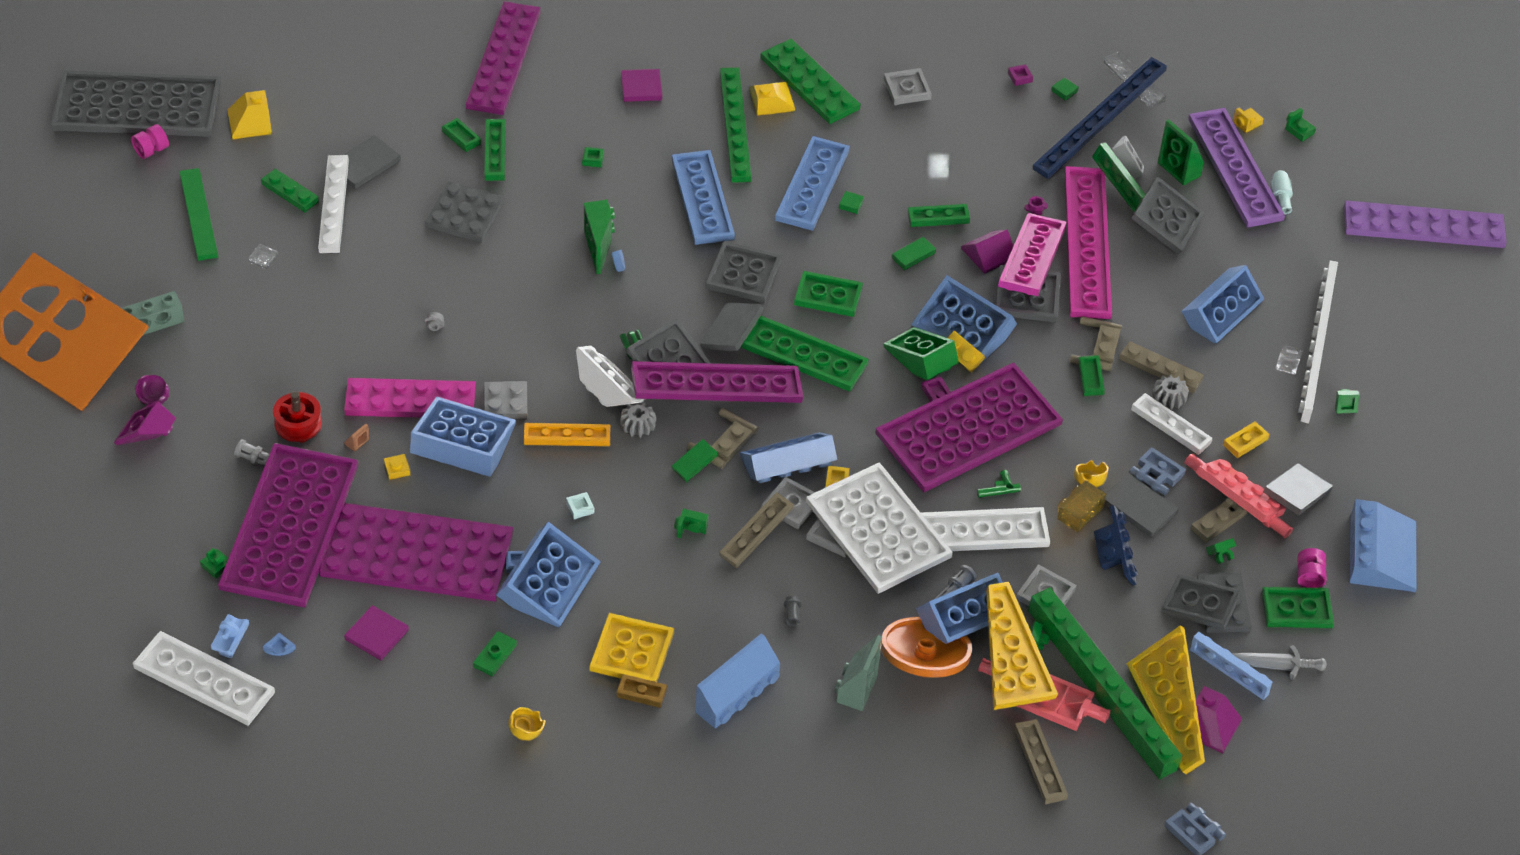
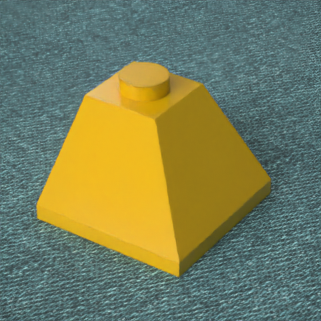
M787 82L749 86L757 116L795 111Z
M265 90L246 92L227 109L232 139L272 134Z

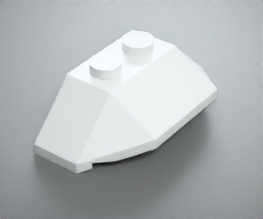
M583 346L576 349L580 381L586 386L588 391L592 392L599 399L602 405L610 407L644 402L645 399H635L633 382L614 363L598 353L594 347Z

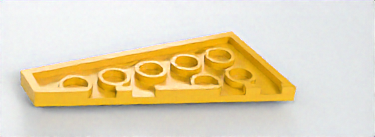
M1004 582L988 585L986 593L994 710L1056 699L1058 695L1010 583Z
M1180 625L1126 664L1157 724L1183 755L1179 767L1187 775L1203 764L1205 758L1185 629Z

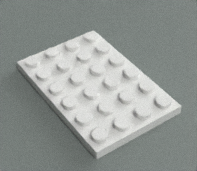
M880 462L806 497L808 506L878 594L952 558L953 552Z

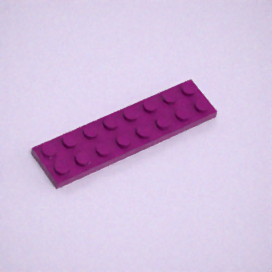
M503 2L467 98L466 109L504 115L539 19L540 7Z
M632 361L631 365L635 399L802 403L803 401L798 366Z

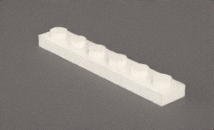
M328 155L318 245L319 253H340L349 165L348 155Z

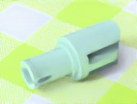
M1279 170L1273 175L1271 187L1274 197L1278 200L1279 206L1284 215L1292 212L1290 198L1293 195L1288 174L1285 171Z

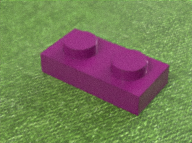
M941 376L922 382L921 388L930 402L951 392Z

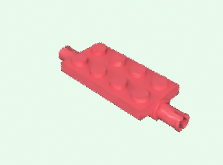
M1190 454L1186 458L1184 464L1194 470L1200 478L1217 488L1261 521L1267 528L1270 527L1283 538H1287L1291 534L1293 528L1279 518L1287 508L1263 493L1264 489L1261 486L1252 483L1245 474L1237 472L1231 467L1229 462L1219 459L1205 463L1194 454Z
M983 658L978 671L992 676L991 661ZM1051 674L1050 677L1058 693L1056 699L1017 706L1074 731L1078 730L1084 717L1089 716L1106 723L1111 712L1109 709L1092 703L1094 692Z

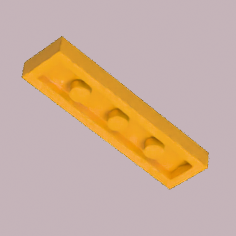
M525 423L524 445L610 446V424Z

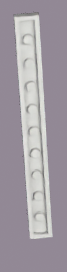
M1331 260L1328 268H1324L1322 280H1325V282H1321L1319 294H1323V296L1318 298L1317 308L1320 311H1316L1314 323L1318 324L1317 326L1314 325L1311 336L1315 338V341L1311 340L1309 352L1312 355L1308 356L1306 367H1309L1310 370L1305 372L1303 382H1306L1307 386L1303 385L1301 397L1304 398V401H1300L1298 413H1302L1300 422L1308 424L1314 405L1338 262Z

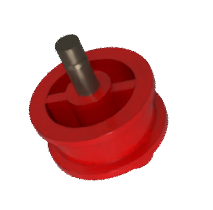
M293 391L279 398L273 407L275 430L285 440L304 443L316 436L321 430L320 403L314 396L308 393Z

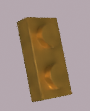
M623 674L617 690V698L661 708L667 692V685Z

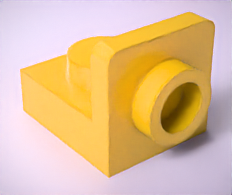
M1238 107L1235 109L1233 123L1244 133L1262 125L1264 120L1252 108L1243 111Z

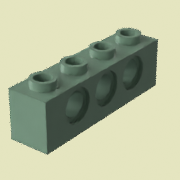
M175 291L122 308L149 326L143 335L185 322L182 304Z

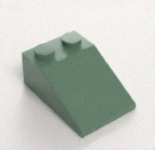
M877 635L853 655L850 663H845L842 672L844 677L842 680L838 679L834 692L837 693V703L863 711L878 677L883 636Z

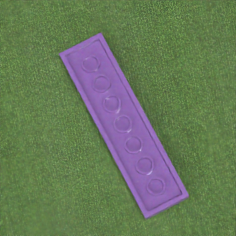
M1226 108L1189 114L1188 120L1246 227L1284 221L1285 215Z
M1346 200L1344 203L1345 232L1348 235L1505 248L1507 243L1503 214Z

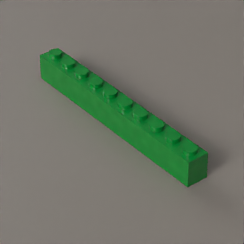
M1051 587L1032 595L1028 612L1036 622L1043 625L1042 630L1050 636L1049 639L1087 688L1095 693L1094 697L1101 706L1111 710L1109 715L1156 777L1160 780L1177 771L1183 755Z

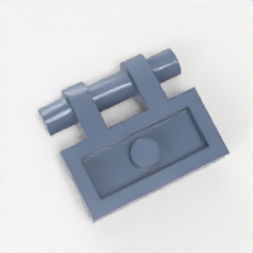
M1152 447L1139 459L1138 465L1142 468L1138 469L1133 466L1129 471L1137 480L1146 483L1156 493L1160 492L1164 496L1169 491V488L1164 484L1167 483L1173 487L1186 473L1185 468ZM1149 473H1152L1153 475H1155V476L1158 477V478L1155 480L1154 478H1152V477L1149 476L1148 474H1149Z
M1193 803L1186 807L1190 814L1181 809L1166 820L1164 825L1194 855H1202L1215 845L1216 840L1212 836H1215L1219 841L1223 840L1226 836V833L1221 830V826L1216 821L1213 822L1205 815L1206 812L1201 807H1196ZM1197 822H1200L1205 828L1201 827Z

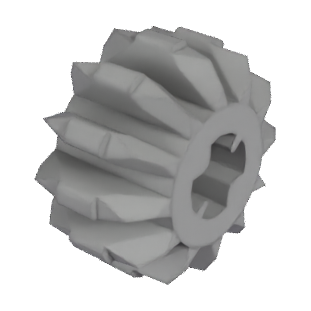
M1170 374L1168 378L1162 376L1160 380L1155 382L1152 394L1156 401L1165 407H1169L1170 410L1173 407L1179 409L1187 401L1189 387L1186 386V381H1180L1179 376L1173 378Z
M635 403L634 406L628 404L626 409L622 410L620 424L623 427L624 433H630L631 437L638 435L641 438L642 434L649 436L650 431H654L656 415L652 407H647L645 403L642 405Z

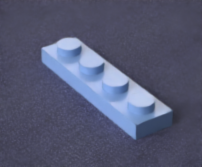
M1200 632L1193 637L1190 651L1262 700L1269 695L1272 681L1266 675L1259 673L1250 667L1248 663L1241 661L1231 654L1229 650L1222 648L1213 642L1211 638L1204 636Z

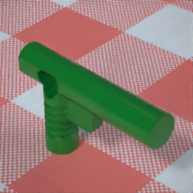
M1002 470L1000 472L1002 480L995 481V487L977 489L978 498L1021 492L1020 483L1012 484L1008 471Z

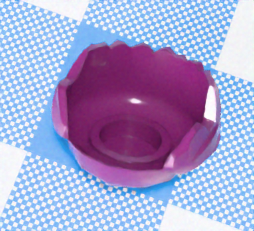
M144 375L138 379L135 393L141 403L148 406L158 401L163 404L169 398V387L160 376Z

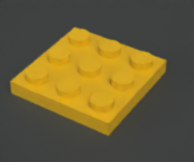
M609 613L590 664V671L620 679L625 674L658 682L674 635V628Z

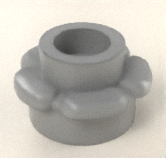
M431 312L427 315L424 323L428 325L430 330L437 331L444 327V317L440 313Z

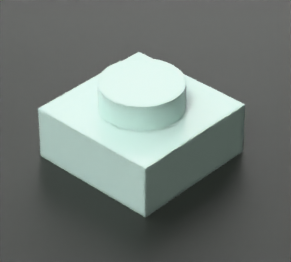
M587 492L566 498V504L573 519L594 514V506Z

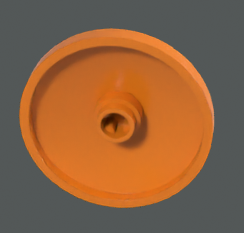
M920 617L897 620L887 626L882 634L881 650L884 657L898 669L922 677L954 675L965 669L971 659L972 644L967 635L945 644L925 629Z

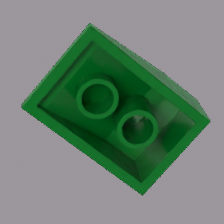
M1166 120L1157 163L1184 186L1201 177L1204 161L1196 142L1172 121Z
M608 199L584 203V234L596 274H601L612 242V233H615L612 219H615L614 208L609 206Z
M913 327L883 344L884 348L912 374L925 380L933 379L936 375L950 370L952 366L959 363L954 340L917 327Z

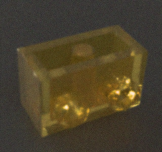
M1085 481L1080 486L1077 485L1069 497L1063 498L1059 502L1057 519L1076 532H1079L1104 508L1107 494L1088 481Z

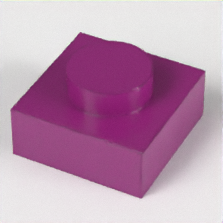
M1026 64L1008 68V75L1015 86L1033 82V75Z

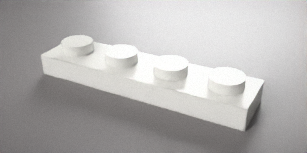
M1146 393L1132 404V411L1198 455L1212 442V437Z

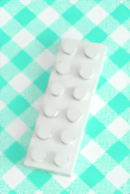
M1044 507L921 513L951 551L1049 547L1050 545Z
M162 631L154 637L133 662L134 669L247 726L250 725L275 693L274 687Z

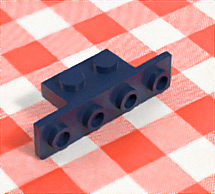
M1112 505L1110 509L1113 524L1094 531L1100 565L1106 570L1122 564L1124 575L1133 586L1137 584L1135 576L1138 575L1136 566L1132 563L1134 553L1128 544L1130 535L1124 526L1127 523L1126 517L1122 511L1119 512Z

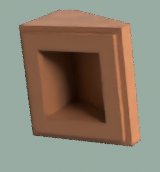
M364 424L344 444L353 451L358 450L369 440L368 424Z

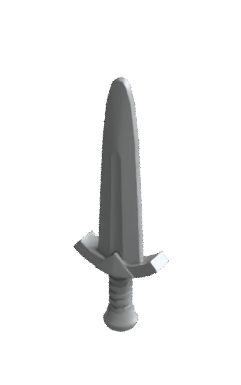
M1294 645L1289 647L1288 652L1290 654L1231 653L1241 661L1248 663L1251 667L1292 671L1289 675L1291 680L1295 679L1300 667L1324 671L1327 666L1324 658L1317 660L1300 659L1298 650Z

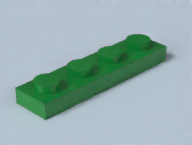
M486 119L485 181H505V119Z
M1102 143L1098 146L1092 158L1133 212H1135L1145 193L1107 143Z

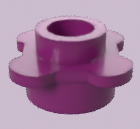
M1033 196L1029 199V203L1024 206V209L1032 214L1042 215V211L1047 209L1048 204L1043 198Z

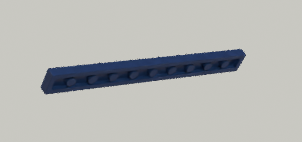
M1150 57L1033 164V170L1049 179L1166 71L1167 65Z

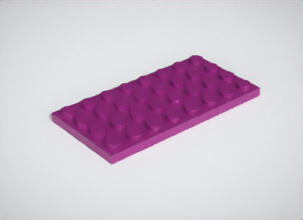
M1013 362L877 427L875 434L924 493L1062 425L1063 419Z
M274 443L219 581V590L306 608L357 471L358 460Z
M344 503L322 561L320 577L496 602V594L500 588L507 552L510 548L514 529L511 526Z

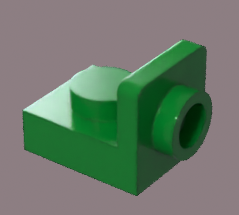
M1300 107L1288 114L1285 130L1303 142L1315 134L1316 127L1302 118L1304 110Z
M683 508L681 516H677L674 523V529H677V538H682L685 529L694 533L706 534L709 514Z

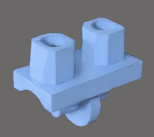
M227 614L225 620L219 625V631L211 644V649L218 651L220 656L232 658L249 626V620L238 619Z

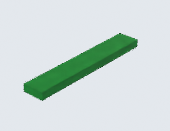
M200 168L179 171L197 259L202 261L218 258Z

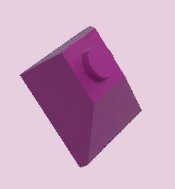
M160 402L152 403L132 414L114 443L121 445L155 439L162 435L166 436L172 431V424L176 417Z
M1204 686L1196 699L1202 744L1223 754L1242 718L1225 695Z

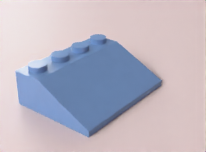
M946 275L911 325L946 338L955 330L981 352L986 359L1008 338L1017 323L1012 315Z
M436 397L411 432L410 453L491 477L501 460L515 427L516 420Z
M1355 499L1350 515V583L1416 592V521L1378 502Z
M547 522L537 531L496 596L513 609L553 626L560 627L601 561L551 523Z

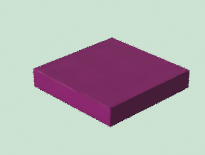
M660 69L621 70L624 102L662 100Z
M372 605L349 629L344 637L346 641L382 660L409 631V626Z

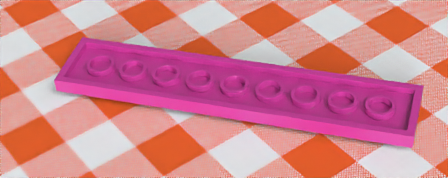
M1066 166L1065 195L1070 317L1081 318L1083 316L1095 319H1111L1112 301L1105 174L1100 168Z

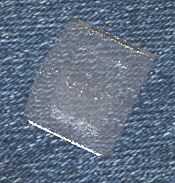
M948 152L929 154L927 169L930 178L949 176Z
M1283 345L1275 369L1295 375L1303 351Z

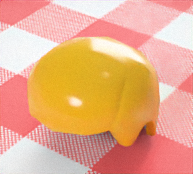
M1090 460L1086 464H1079L1075 467L1074 478L1081 486L1096 489L1105 483L1109 467L1104 462H1101L1100 465H1095L1093 460Z
M519 707L512 711L508 720L511 733L519 740L526 741L537 738L546 723L545 720L541 719L539 711H532L526 707Z

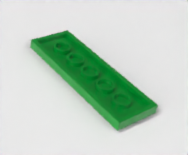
M792 38L761 52L760 58L782 80L787 82L829 125L860 110L861 104Z
M763 316L759 317L740 347L785 366H798L799 372L851 392L869 363L868 358Z

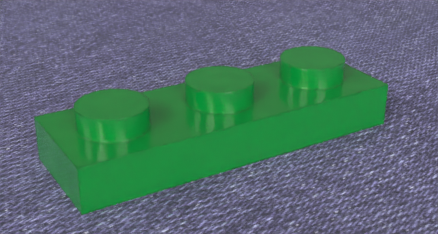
M276 168L261 179L263 186L304 213L319 203V196Z
M967 204L908 207L907 213L910 227L970 224Z

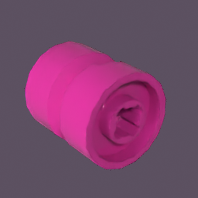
M158 124L147 128L145 132L142 131L131 136L133 148L142 159L150 157L154 154V151L159 152L169 147L167 135Z
M1307 548L1300 551L1297 556L1298 584L1302 588H1322L1327 582L1326 554L1317 548Z

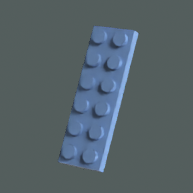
M812 136L778 208L775 221L813 231L847 158L850 146Z
M711 150L673 154L672 164L695 245L735 240V233Z

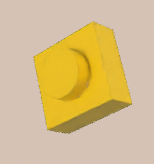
M405 454L384 458V465L389 480L410 475V468Z

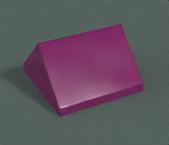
M1008 229L992 231L962 245L961 249L985 274L1000 267V265L1006 264L1014 245Z

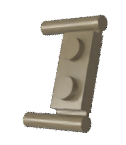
M1082 316L1080 324L1100 328L1093 356L1099 355L1101 369L1111 372L1122 325ZM1071 355L1070 363L1078 364V357L1081 356Z
M725 408L720 410L719 415L733 424L712 445L718 452V456L710 462L721 469L747 443L752 435H755L758 431L757 426ZM689 442L687 450L692 449L696 444Z

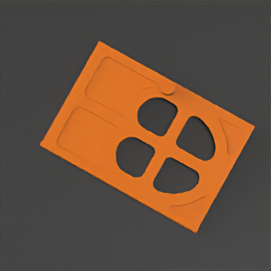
M34 252L0 292V358L80 411L85 409L149 328L141 320ZM40 286L58 288L59 294L42 313L37 312L22 302L24 293L31 288ZM69 300H77L85 307V317L81 325L75 329L66 330L54 323V318ZM13 311L20 313L33 322L32 328L17 345L9 344L3 329L5 317ZM49 332L60 340V350L53 358L47 361H35L28 356V351L42 333Z

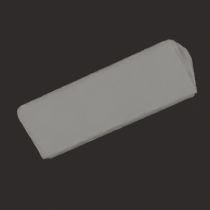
M1123 136L1112 148V151L1130 175L1136 179L1143 175L1144 166L1127 136Z

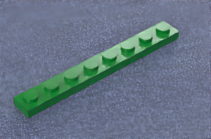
M739 67L720 68L731 183L751 182Z

